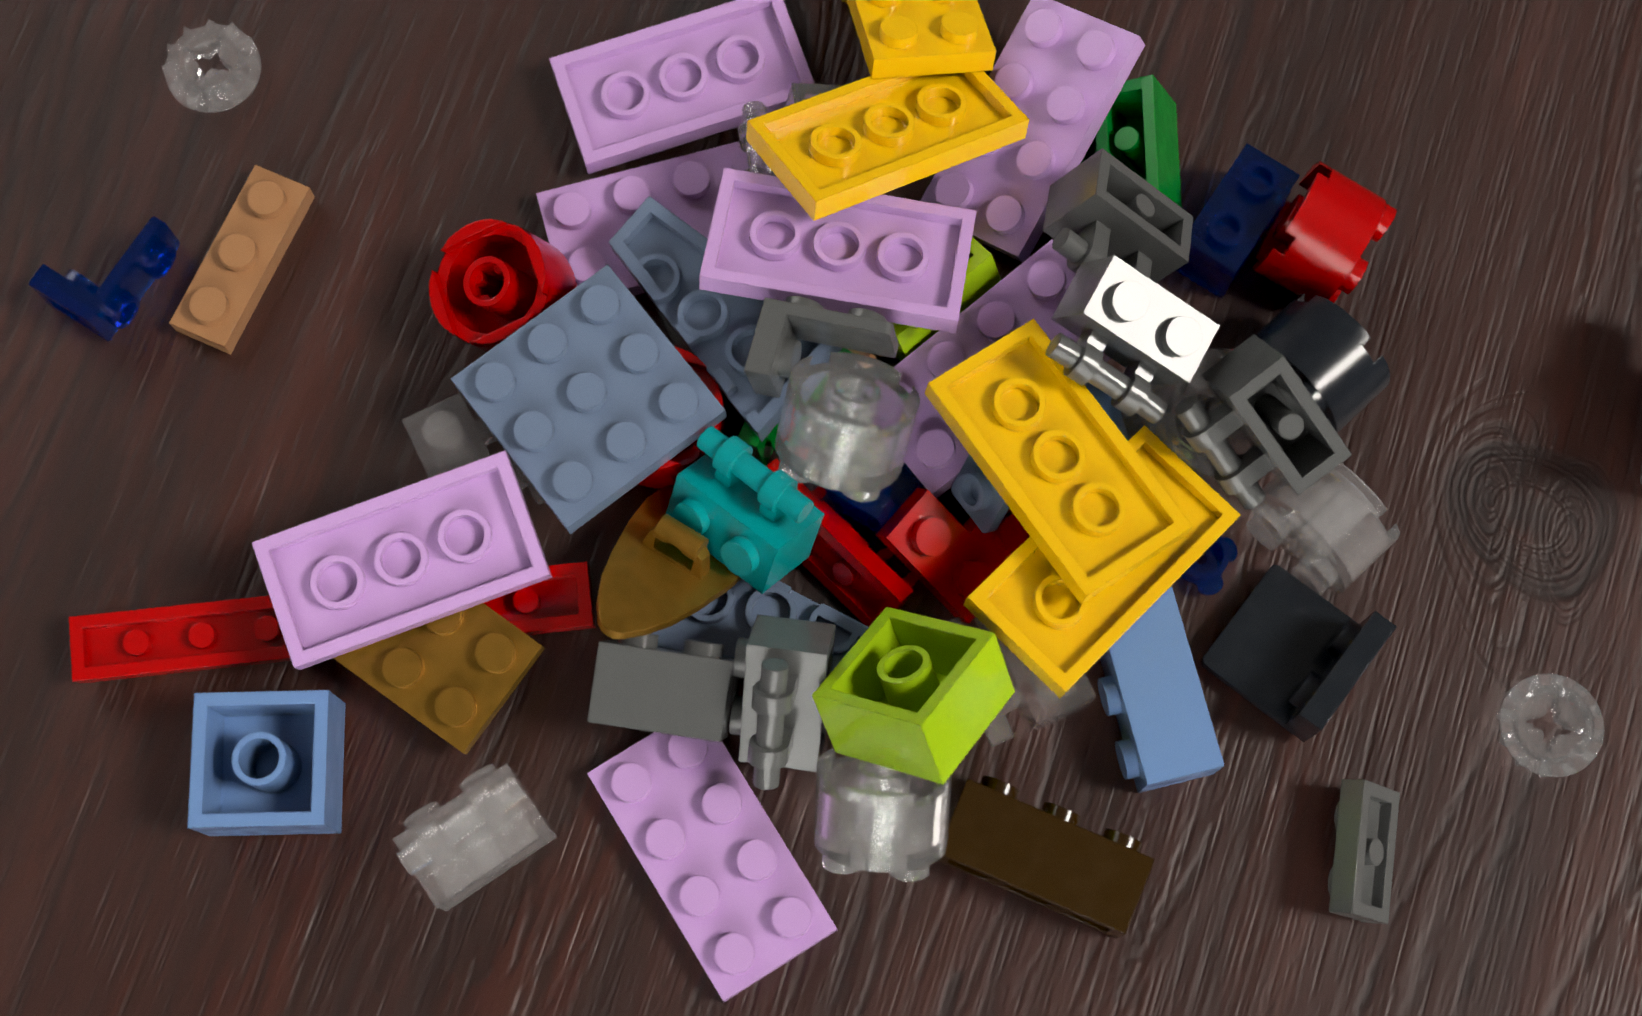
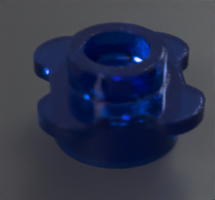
M1220 536L1203 554L1206 557V562L1204 564L1195 562L1178 580L1184 579L1196 585L1198 591L1203 595L1211 596L1217 594L1224 585L1221 577L1228 563L1233 562L1237 557L1238 550L1236 544L1230 538Z

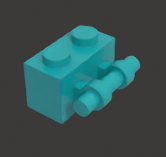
M710 426L700 435L696 445L706 455L677 474L666 514L708 538L707 549L710 554L724 564L733 574L739 576L763 594L809 558L825 514L814 506L812 500L797 490L798 482L783 470L773 472L752 456V447L738 436L728 438L715 427Z

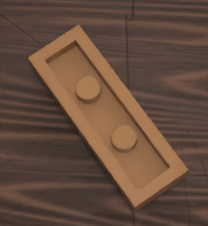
M254 166L169 322L175 331L230 355L232 354L315 198L310 187L260 166Z

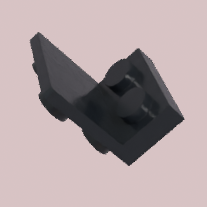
M1272 565L1203 656L1201 665L1302 742H1305L1322 731L1397 626L1377 611H1374L1359 624L1281 566Z

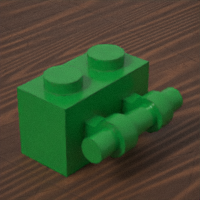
M1154 75L1126 80L1082 162L1103 148L1182 208L1176 103Z

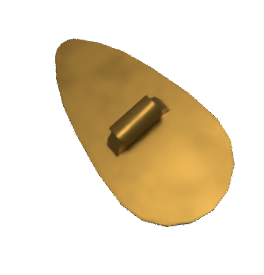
M674 485L663 487L646 498L628 521L611 552L601 576L596 603L598 626L608 637L622 640L645 636L671 627L704 608L742 579L733 574L724 564L710 554L707 549L708 538L666 514Z

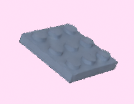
M608 264L451 378L457 390L508 453L509 457L569 534H572L699 439L700 435L708 427H715L727 418L723 406Z

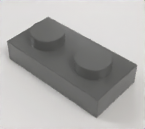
M1342 779L1340 801L1337 803L1334 812V823L1337 832L1334 863L1328 876L1329 912L1365 923L1388 924L1399 811V792L1365 779Z

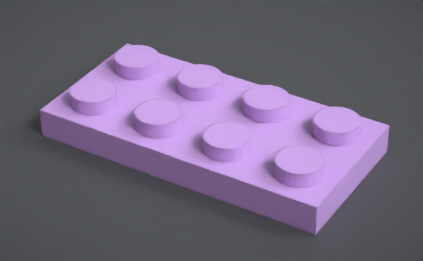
M735 0L549 58L588 174L745 125L750 119L818 95L783 0Z
M1030 0L993 67V71L989 75L997 86L1029 118L1026 138L935 173L921 201L976 210L972 237L976 241L1022 263L1026 261L1043 233L1050 185L1082 162L1145 47L1140 36L1054 0Z
M742 140L539 192L536 195L549 244L557 248L568 260L575 276L576 287L608 264L631 294L635 296L645 292L615 255L609 240L649 196L708 239L724 168L771 176L776 175L747 140Z
M724 168L700 270L699 290L763 301L764 298L785 301L788 296H801L818 302L827 310L848 313L852 308H863L881 314L891 323L956 334L977 211L879 195L813 221L777 176Z
M1053 239L959 314L956 334L938 331L854 399L917 479L936 498H939L951 488L969 453L924 394L927 384L1032 319H1035L1051 341L1059 333H1062L1074 342H1077L1079 338L1051 320L1076 274L1067 267V259L1052 248ZM1103 353V361L1107 362L1111 359Z
M506 451L251 542L293 667L298 670L552 578L510 457Z
M653 732L587 773L723 1002L731 999L837 931L834 922L722 741L716 742Z

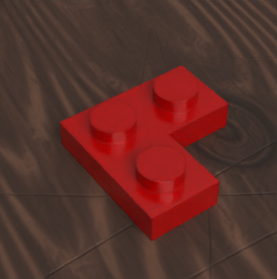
M918 487L876 534L957 620L968 624L975 616L963 605L967 597L1030 537L1010 508L996 531L983 533L971 517L962 526L929 490Z

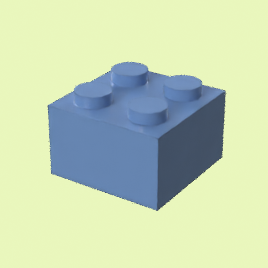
M329 690L194 693L187 828L207 836L341 833L346 703Z

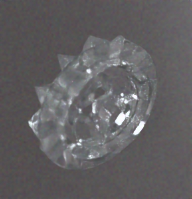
M207 19L205 26L196 29L184 26L183 36L175 44H167L168 57L166 64L161 66L168 88L173 96L184 106L206 113L222 112L242 103L255 89L261 74V58L252 38L243 33L233 22L227 26L216 24L210 19ZM215 53H218L221 62L229 71L224 69L219 71L211 68L204 76L202 69L194 59L200 60L201 57L211 59Z
M1538 674L1520 681L1506 692L1507 696L1496 715L1501 731L1499 743L1504 745L1514 757L1515 766L1527 768L1537 773L1539 778L1567 777L1586 768L1598 755L1604 738L1603 716L1594 697L1581 684L1562 675ZM1551 706L1550 711L1553 712L1554 723L1563 726L1564 730L1573 731L1574 733L1557 735L1551 738L1549 746L1546 747V742L1543 741V731L1534 728L1533 724L1526 723V721L1545 716L1548 707Z

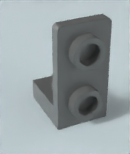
M788 296L785 301L764 298L744 372L756 394L780 398L785 378L793 379L797 373L802 350L800 340L891 358L896 357L899 343L893 324L888 322L884 316L872 310L852 308L848 313L824 309L818 302L801 296Z

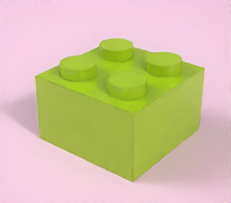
M886 607L816 689L812 697L836 753L944 785L1014 694L1015 690L994 632Z

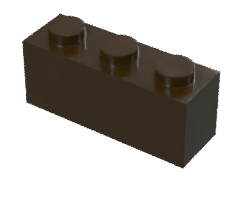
M983 776L980 783L971 779L966 781L935 854V860L1116 939L1126 935L1155 861L1154 858L1140 853L1143 844L1139 840L1108 828L1105 829L1103 836H1100L1078 826L1081 819L1078 814L1050 802H1044L1041 810L1017 800L1020 791L999 779Z

